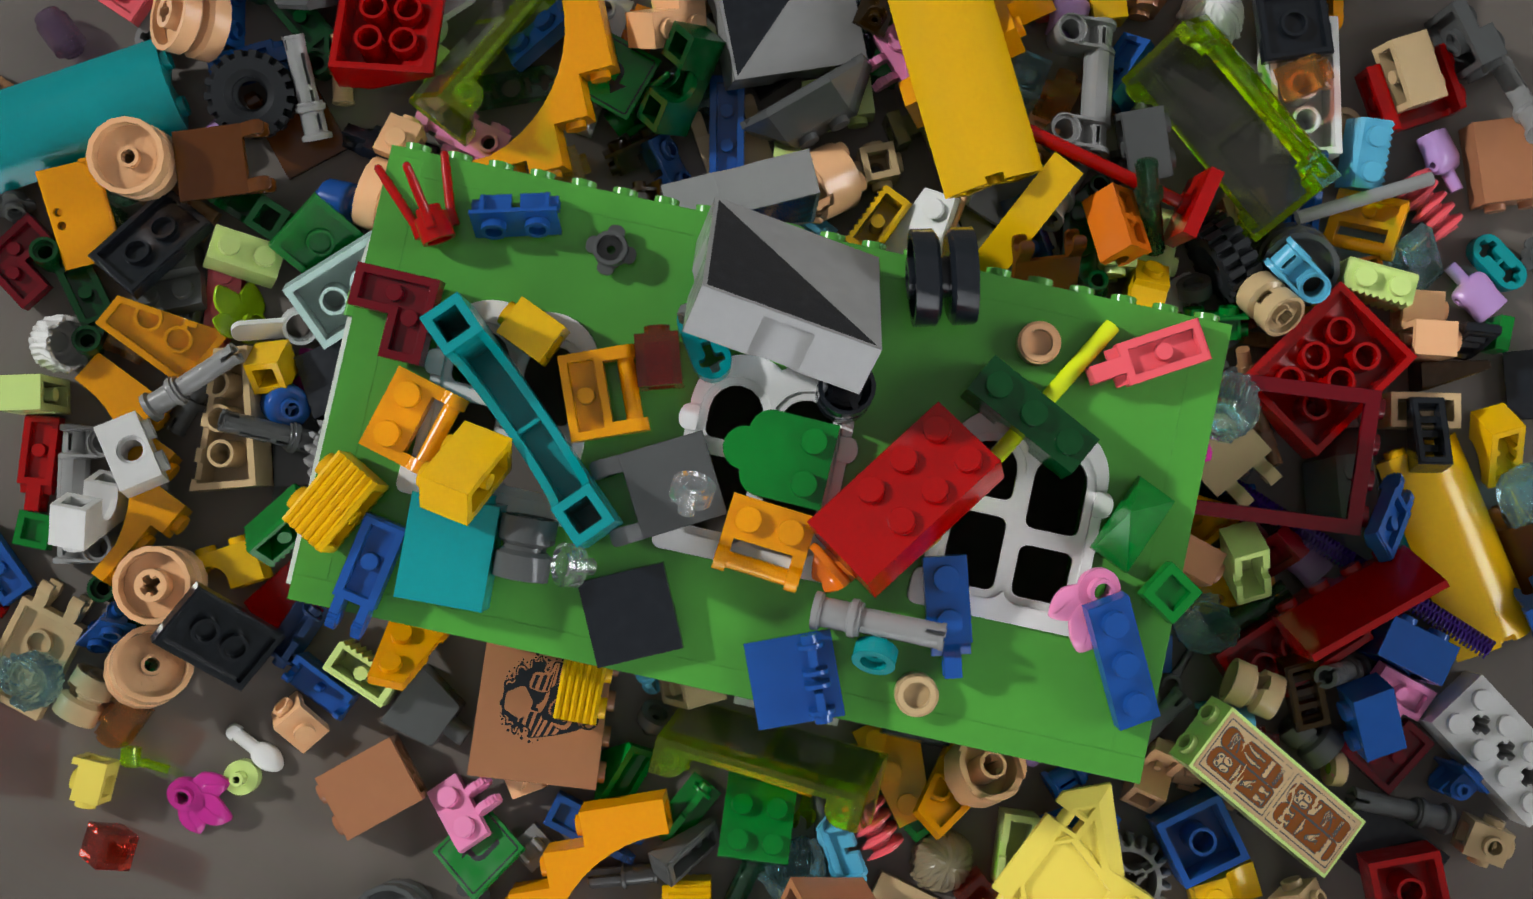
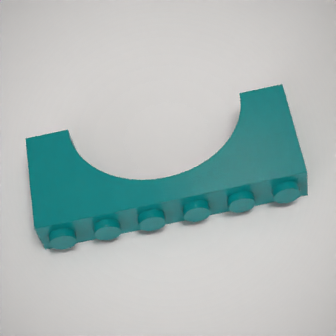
M457 291L419 317L443 354L463 374L506 434L512 438L513 444L543 489L550 503V510L576 548H589L609 534L610 531L624 523L478 310Z

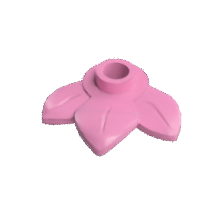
M1091 568L1079 577L1076 584L1060 588L1053 596L1048 616L1055 620L1068 621L1069 638L1072 646L1078 653H1084L1093 649L1081 605L1120 592L1121 584L1118 577L1107 568ZM1100 584H1105L1104 593L1099 597H1095L1096 587Z

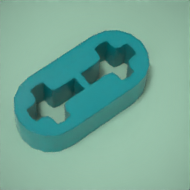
M1483 234L1468 243L1466 247L1467 259L1477 271L1485 273L1491 279L1498 291L1509 292L1520 288L1526 282L1527 271L1525 266L1498 237L1492 234ZM1487 244L1490 247L1487 251L1488 255L1482 257L1479 254L1482 250L1481 246ZM1510 269L1513 272L1510 277L1511 281L1505 282L1503 280V277L1506 275L1505 271Z
M677 316L678 331L697 376L709 383L720 382L725 379L730 373L732 366L729 348L682 332L683 324L679 323ZM710 345L715 357L723 356L725 359L719 363L720 370L718 372L712 373L710 367L702 368L700 366L705 361V353L702 347Z

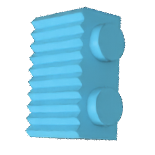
M1371 117L1346 119L1342 141L1343 154L1339 158L1335 188H1346L1363 192L1383 186L1382 183L1385 182L1383 176L1386 175L1384 169L1388 167L1386 162L1389 160L1387 155L1390 154L1388 148L1392 146L1389 141L1393 139L1391 134L1394 132L1392 127L1395 125L1392 120Z

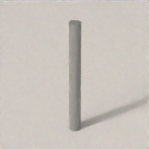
M1428 172L1294 212L1295 221L1298 225L1430 187L1435 185V177L1432 172Z

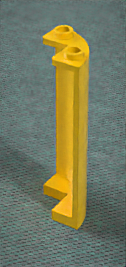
M887 0L945 199L967 197L990 186L1018 182L1043 171L994 0Z
M1456 433L1449 434L1454 465L1442 473L1409 472L1407 452L1404 447L1383 453L1385 459L1376 465L1381 479L1383 480L1390 473H1401L1405 479L1403 489L1410 490L1415 497L1410 511L1411 516L1404 531L1410 549L1445 578L1450 587L1430 597L1432 602L1496 641L1491 651L1501 648L1502 643L1505 641L1518 640L1530 633L1531 629L1521 609L1523 607L1518 603L1513 593L1514 588L1520 589L1489 516ZM1424 440V444L1434 445V440ZM1425 455V457H1434V455ZM1452 633L1449 635V642L1460 647L1456 656L1457 662L1478 656L1480 651L1475 654L1476 648L1470 651L1472 646L1467 649L1468 643L1462 646L1464 641L1459 644L1460 638L1454 641L1456 636L1451 639Z

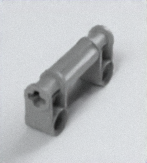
M1067 13L1049 31L1046 41L1047 46L1054 54L1083 59L1080 115L1068 112L1057 114L1043 130L1060 137L1057 135L1055 128L1060 129L1065 134L1066 139L1064 140L1106 159L1109 156V149L1106 147L1107 130L1111 127L1115 50L1112 48L1113 32L1117 28V22L1108 17ZM1062 30L1067 31L1072 39L1066 37ZM1042 145L1047 152L1054 154L1055 151Z
M60 424L59 430L63 431L62 452L58 454L56 499L66 492L83 495L84 480L90 476L91 460L106 459L93 429L95 426ZM108 532L82 552H67L62 547L57 546V556L53 558L52 563H100L115 546L119 533ZM104 539L108 545L105 555L102 554L100 548Z

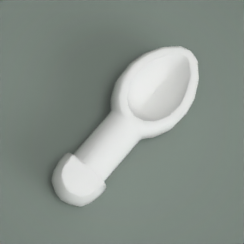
M232 723L226 728V737L231 742L234 740L247 750L251 755L252 762L258 768L268 772H278L283 769L284 758L281 751L275 745L269 742H258L244 731V727L240 724Z

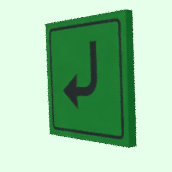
M612 33L621 73L611 75L612 79L604 83L592 84L591 81H588V87L593 103L628 121L662 61L642 49L628 48V41Z
M493 811L483 816L492 832L486 839L465 853H459L448 835L433 851L435 856L471 899H478L526 850Z

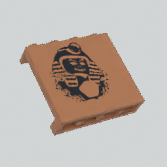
M487 642L467 775L596 790L597 782L604 783L607 762L600 761L602 747L609 748L611 726H605V718H597L596 726L553 718L564 659ZM613 670L612 676L618 677L619 671ZM604 683L601 697L608 698L606 711L613 712L616 691L609 690L610 684Z

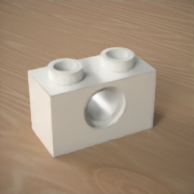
M132 411L93 427L118 489L127 498L134 497L170 482L166 471L171 469V466L164 451L156 450L152 439L157 438V433L149 418L143 419L136 411ZM143 446L142 455L137 460L129 461V451L133 447Z

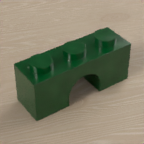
M674 21L662 54L677 66L676 73L668 83L662 86L648 85L636 117L655 134L686 137L726 42L706 26Z
M263 194L208 199L209 202L270 241L294 216L292 212Z
M996 355L993 356L960 396L993 424L995 422L1002 423L1016 432L1029 445L1028 453L1060 479L1071 475L1100 440Z

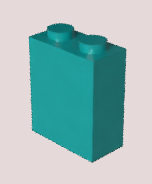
M419 490L412 491L393 597L479 613L487 610L490 607L495 575L491 574L495 549L501 546V539L498 537L501 515L503 511H507L508 505L496 503L497 495L492 494L470 524L466 526L421 508L419 504Z

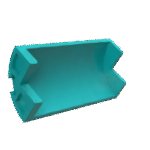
M152 39L1 89L0 194L37 182L36 171L77 162L78 159L86 157L88 140L98 126L111 118L121 116L139 118L159 128L169 136H172L171 132L188 130V116L192 115L185 96H179L172 85V69H175V63L171 53L156 49Z

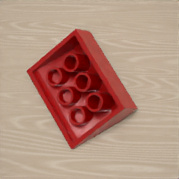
M339 0L328 68L338 86L376 89L434 77L446 0Z
M1339 281L1331 288L1330 295L1326 300L1316 303L1302 317L1297 326L1286 333L1245 374L1383 391L1417 356L1347 286ZM1245 389L1276 432L1303 459L1318 456L1363 410V403Z
M1399 545L1392 561L1379 562L1372 551L1373 558L1360 564L1359 560L1347 564L1339 570L1341 576L1330 582L1327 578L1317 581L1307 588L1309 594L1297 600L1295 596H1292L1275 606L1278 611L1270 615L1292 653L1316 662L1450 587L1445 578L1406 545Z

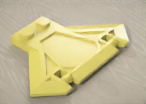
M1111 782L1062 790L1055 799L1063 807L1056 817L1047 812L1044 814L991 886L999 893L995 899H1154L1150 893L1125 877ZM1075 816L1078 817V822L1073 828H1070L1068 826Z

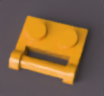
M1339 188L1336 199L1360 193L1361 191ZM1392 197L1331 215L1323 235L1334 247L1380 256V260L1392 262L1410 209V201ZM1340 226L1387 236L1385 242L1382 243L1338 234Z
M623 344L557 356L571 443L636 434L651 430L649 418L644 417L634 361V359L638 358L636 344ZM617 362L627 420L614 422L604 363Z
M399 365L358 444L418 474L420 467L426 461L430 462L439 452L442 442L448 435L459 412L464 413L470 401ZM437 399L443 402L444 405L417 457L407 452L434 400Z
M734 492L711 568L723 572L725 568L777 583L783 585L782 590L795 594L814 534L807 523L813 516ZM734 538L791 555L792 559L789 569L730 551Z

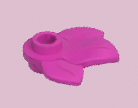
M204 771L195 777H179L173 780L167 788L166 795L169 803L177 809L179 821L189 831L201 834L206 824L218 826L231 821L233 818L228 807L219 798L230 785L229 779L221 774ZM180 792L186 793L188 799L183 797Z

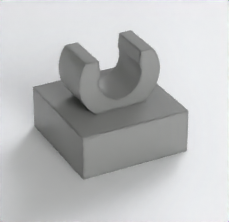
M537 821L517 838L526 849L518 858L533 873L540 866V856L543 855L549 842H555Z

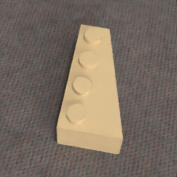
M236 346L239 350L227 359L235 354L242 353L244 362L236 365L207 384L206 394L209 395L206 413H202L200 426H203L200 448H196L194 462H197L195 479H191L189 491L210 492L274 486L271 443L217 430L218 419L223 409L266 419L260 407L262 394L254 395L243 367L253 346ZM224 347L213 348L212 355H214L216 352L220 351Z

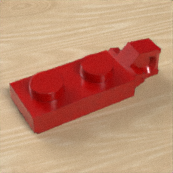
M28 414L25 416L17 483H20V492L26 493L24 510L47 512L49 495H54L57 487L58 454L62 451L63 431L59 430L60 424H65V418Z

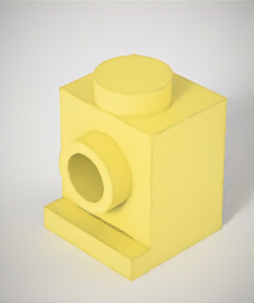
M90 752L73 756L71 764L78 765V767L70 777L69 788L72 791L69 800L75 801L74 806L82 809H96V806L111 801L121 760Z

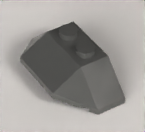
M860 53L768 108L740 122V126L744 131L758 138L795 149L799 147L801 149L808 148L819 141V136L829 130L835 132L846 127L850 123L849 119L858 114L873 67L870 61Z
M1360 427L1344 429L1318 456L1307 458L1302 463L1306 514L1346 519ZM1376 456L1372 457L1371 470L1375 474L1374 485L1371 492L1367 491L1365 506L1369 508L1368 523L1380 496ZM1361 527L1360 536L1321 531V533H1325L1329 538H1333V540L1360 555V557L1366 560L1373 558L1371 554L1372 549L1368 548L1364 540V530L1366 527Z

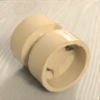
M1260 271L1252 274L1242 283L1236 294L1238 307L1250 318L1254 319L1256 324L1271 336H1281L1290 332L1301 321L1305 313L1303 300L1269 271Z
M1235 658L1228 666L1219 689V700L1237 708H1242L1246 705L1248 712L1270 720L1281 706L1286 692L1287 680L1285 677L1266 669L1259 673L1256 665Z
M85 663L77 664L67 682L70 688L61 691L52 706L53 712L75 726L86 729L95 728L104 712L102 704L110 702L113 697L107 689L103 677L104 670Z

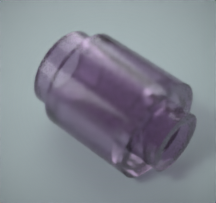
M50 6L41 10L34 19L37 25L36 30L57 58L71 60L83 53L86 38L65 11L60 10L57 6Z

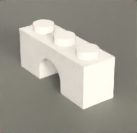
M99 469L84 480L83 495L66 492L50 504L48 545L62 547L64 551L73 553L85 551L125 519L129 498L119 491L111 471Z

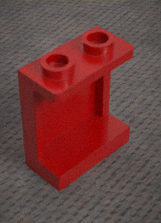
M1445 43L1438 44L1434 48L1440 71L1445 78L1448 96L1428 105L1397 114L1380 63L1366 67L1354 77L1368 117L1392 120L1395 123L1392 127L1394 132L1391 136L1453 116L1467 107L1465 88L1458 81L1454 70V57L1447 50Z

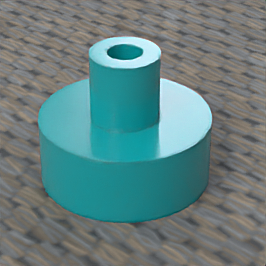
M872 635L864 636L856 640L851 660L858 669L866 673L887 675L895 670L899 652L897 647L886 638Z

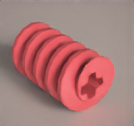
M1429 168L1420 169L1404 179L1428 173L1431 170ZM1435 179V185L1395 197L1410 201L1409 212L1416 211L1415 216L1410 221L1412 224L1424 222V226L1418 232L1420 236L1432 233L1433 236L1427 242L1428 247L1458 228L1459 222L1464 217L1461 212L1449 214L1455 207L1453 201L1441 203L1447 195L1445 190L1433 192L1439 184L1437 179Z
M868 780L858 782L835 796L837 800L848 799L849 802L842 808V811H853L855 815L849 819L851 825L860 824L861 826L854 833L856 838L866 837L867 839L860 846L861 851L871 849L873 851L866 861L891 853L904 840L902 833H894L898 827L896 821L887 820L892 814L891 810L887 807L880 808L886 801L884 796L874 795L879 790V785L877 782H868Z

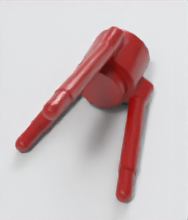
M445 150L440 153L446 210H442L440 203L428 205L409 162L402 164L407 181L419 207L415 211L417 218L383 167L379 164L374 167L382 184L410 225L415 240L421 239L424 247L435 246L451 240L456 236L453 227L461 224L455 210L449 153Z

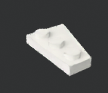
M925 187L886 241V251L903 254L904 249H907V238L910 229L932 228L939 238L942 256L943 239L952 226L961 199H945L944 193Z

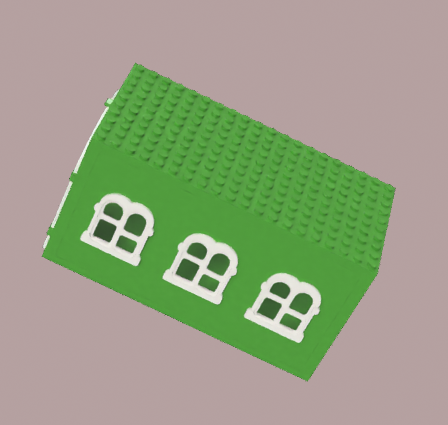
M407 142L406 147L392 145L386 173L415 217L417 218L415 211L419 207L403 170L402 164L404 162L411 164L428 205L440 203L442 210H446L440 155L431 153L432 148L415 142ZM448 151L455 210L461 224L453 227L456 236L451 240L435 246L424 247L421 239L415 240L410 225L384 185L382 186L372 233L361 262L441 280L445 283L441 302L458 291L478 310L492 332L505 342L509 351V357L523 377L531 357L496 332L500 327L497 320L503 309L511 301L517 303L521 296L563 324L570 331V334L560 346L570 353L623 344H636L638 358L634 359L642 409L644 417L649 418L651 430L573 444L571 443L568 423L564 426H558L590 474L589 466L593 461L630 452L701 430L703 431L709 454L725 457L723 453L724 439L709 436L705 428L710 405L714 397L721 390L730 386H743L752 390L759 397L763 411L772 409L785 412L792 404L800 401L816 403L817 379L800 374L774 361L744 354L730 348L732 366L730 373L725 379L720 382L709 383L700 379L695 373L679 334L676 319L680 305L687 303L688 295L694 284L692 267L696 242L711 206L697 204L696 209L679 206V200L667 196L656 195L654 201L638 197L637 191L625 187L615 186L613 192L596 188L597 183L587 179L572 178L571 183L555 180V174L545 170L531 169L530 174L514 171V165L507 162L489 160V164L485 165L472 162L473 157L468 154ZM551 192L552 196H560L561 212L558 215L562 235H548L543 238L530 236L504 237L498 240L475 237L468 210H472V199H480L481 194H512L513 207H520V194ZM788 223V224H791V225H794V226H796V227H799V228L804 229V227H802V226H800V225H796V224H793V223ZM611 225H620L626 232L625 240L630 247L636 250L637 257L634 263L630 265L622 264L615 268L612 275L605 276L598 272V262L595 256L586 250V241L591 236H597L601 232L607 231ZM821 231L820 236L879 257L882 351L872 369L876 381V392L866 413L857 421L847 424L833 422V424L840 425V430L821 508L938 401L981 442H998L1010 428L999 422L993 424L960 397L994 355L998 356L1042 392L1105 320L1114 323L1118 327L1119 332L1086 369L1105 362L1106 358L1103 352L1113 348L1112 346L1194 318L1199 319L1212 356L1211 360L1130 387L1123 386L1117 389L1113 379L1090 386L1084 371L1056 402L1059 407L1100 439L1080 463L1085 472V478L1073 536L1038 530L1027 525L1026 514L1034 476L1042 463L1028 453L1030 447L1024 440L1013 451L1017 462V474L1011 497L1002 500L984 496L970 509V511L1001 517L1005 521V532L993 586L988 589L969 586L973 643H971V654H961L963 678L945 679L942 675L941 656H931L929 647L888 639V641L892 642L899 652L895 670L887 675L866 673L858 669L852 663L851 658L856 640L871 635L860 633L859 637L849 638L846 637L845 632L830 629L845 716L834 718L1140 784L1153 719L1122 731L1114 726L1094 650L1092 649L1084 653L1075 651L1069 638L1068 621L1055 620L1048 616L1050 603L1018 597L1012 592L1015 567L1020 548L1029 545L1069 555L1062 587L1076 584L1079 577L1085 571L1095 567H1104L1116 574L1121 584V591L1130 597L1157 699L1172 624L1167 623L1137 592L1166 561L1173 562L1183 572L1232 325L1219 322L1220 316L1212 313L1195 312L1193 317L1179 314V308L1170 304L1153 303L1151 308L1137 305V299L1132 296L1111 294V299L1095 296V289L1090 287L1070 285L1069 290L1053 287L1054 281L1048 278L1028 276V280L1025 281L1011 278L1012 272L1009 270L987 267L986 272L980 271V307L978 320L975 324L952 325L946 316L943 298L942 314L936 326L913 327L905 286L907 249H904L903 254L886 251L887 245L880 242L863 240L862 244L858 245L845 242L846 237L844 235ZM613 246L608 247L607 252L609 254H613L615 252V248ZM346 301L343 314L347 316L309 485L318 475L315 472L316 466L326 455L332 452L336 454L338 450L351 452L389 485V489L384 492L383 496L378 499L370 511L406 526L412 491L419 490V487L416 485L417 474L358 444L398 366L400 365L470 401V403L484 406L486 404L471 385L461 383L463 374L443 354L433 338L431 339L424 367L377 356L388 314L354 307L347 304ZM1034 321H1045L1052 324L1058 330L1061 337V349L1058 355L1049 363L1041 366H1034L1024 362L1016 351L1018 333L1027 324ZM710 345L702 347L705 353V361L700 366L702 368L710 367L712 373L718 372L720 370L719 363L725 359L723 356L715 357ZM617 362L604 363L614 422L627 420ZM437 399L434 400L407 453L417 457L444 405L443 402ZM496 419L494 432L509 437ZM623 472L608 478L595 480L624 522L618 528L637 523V517ZM1137 476H1141L1175 502L1129 571L1124 573L1089 547ZM503 482L493 493L497 495L496 503L508 505V512L525 513L557 520L550 510L551 506L545 494L510 487ZM748 492L746 493V496L763 501L762 497L754 496ZM363 519L334 553H320L297 533L286 583L290 584L287 599L330 608L335 596L332 592ZM559 523L555 545L546 550V553L552 557L548 583H528L495 576L490 607L482 613L393 597L400 553L378 608L373 611L372 615L373 618L597 666L577 582L664 561L684 648L603 668L753 700L744 643L828 629L819 627L818 630H812L809 628L810 613L817 591L824 592L822 583L812 579L811 572L814 554L810 549L808 550L800 581L794 594L782 590L783 585L728 568H725L724 572L711 568L722 532L691 525L620 547L612 545L609 533L589 548H576ZM950 529L942 536L938 543L914 561L876 598L857 579H854L849 585L839 591L825 593L826 597L852 602L854 598L861 599L867 608L925 619L921 557L945 555ZM813 534L810 545L818 543L823 550L826 549ZM735 538L730 551L788 569L792 559L791 555ZM1100 584L1096 587L1095 597H1099L1104 593L1105 584ZM348 601L345 612L357 614L360 606ZM911 671L924 672L937 685L939 691L938 703L928 715L911 717L903 713L897 706L894 698V687L898 679L905 673Z

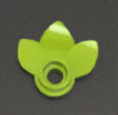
M247 282L239 294L222 285L215 287L213 302L220 314H217L212 319V322L221 335L234 339L231 335L233 323L241 320L266 319L263 315L265 302L254 283ZM262 340L242 342L248 345H254L256 342H261Z

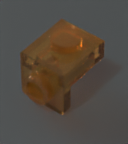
M1316 53L1273 70L1283 101L1286 104L1320 90L1327 91L1332 89L1330 79L1334 78L1332 66L1328 58L1322 59Z

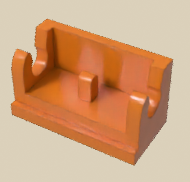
M1112 182L1081 201L1100 263L1107 265L1116 260L1118 267L1129 264L1144 254L1148 255L1152 252L1133 190Z

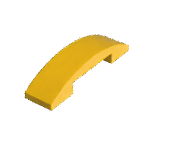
M1055 151L1043 166V171L1036 175L979 248L980 271L986 272L987 267L1008 270L1013 264L1012 237L1017 234H1026L1027 240H1032L1084 173Z

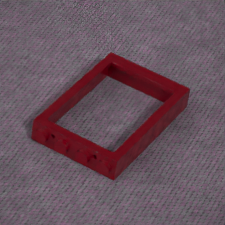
M1223 371L1220 386L1363 403L1346 519L1198 499L1195 514L1360 536L1361 527H1366L1369 518V508L1365 506L1367 491H1372L1375 479L1374 471L1371 470L1372 457L1378 454L1380 448V435L1376 434L1378 420L1383 419L1386 410V400L1382 398L1383 391Z

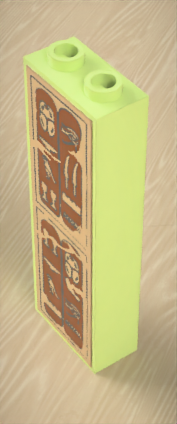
M1213 696L1199 709L1197 716L1185 732L1178 737L1176 744L1168 753L1301 864L1323 878L1327 876L1366 823L1363 818L1235 708Z

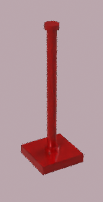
M1030 124L1036 143L1174 207V213L1161 243L1174 248L1197 237L1225 172L1211 166L1188 179L1182 194H1178Z

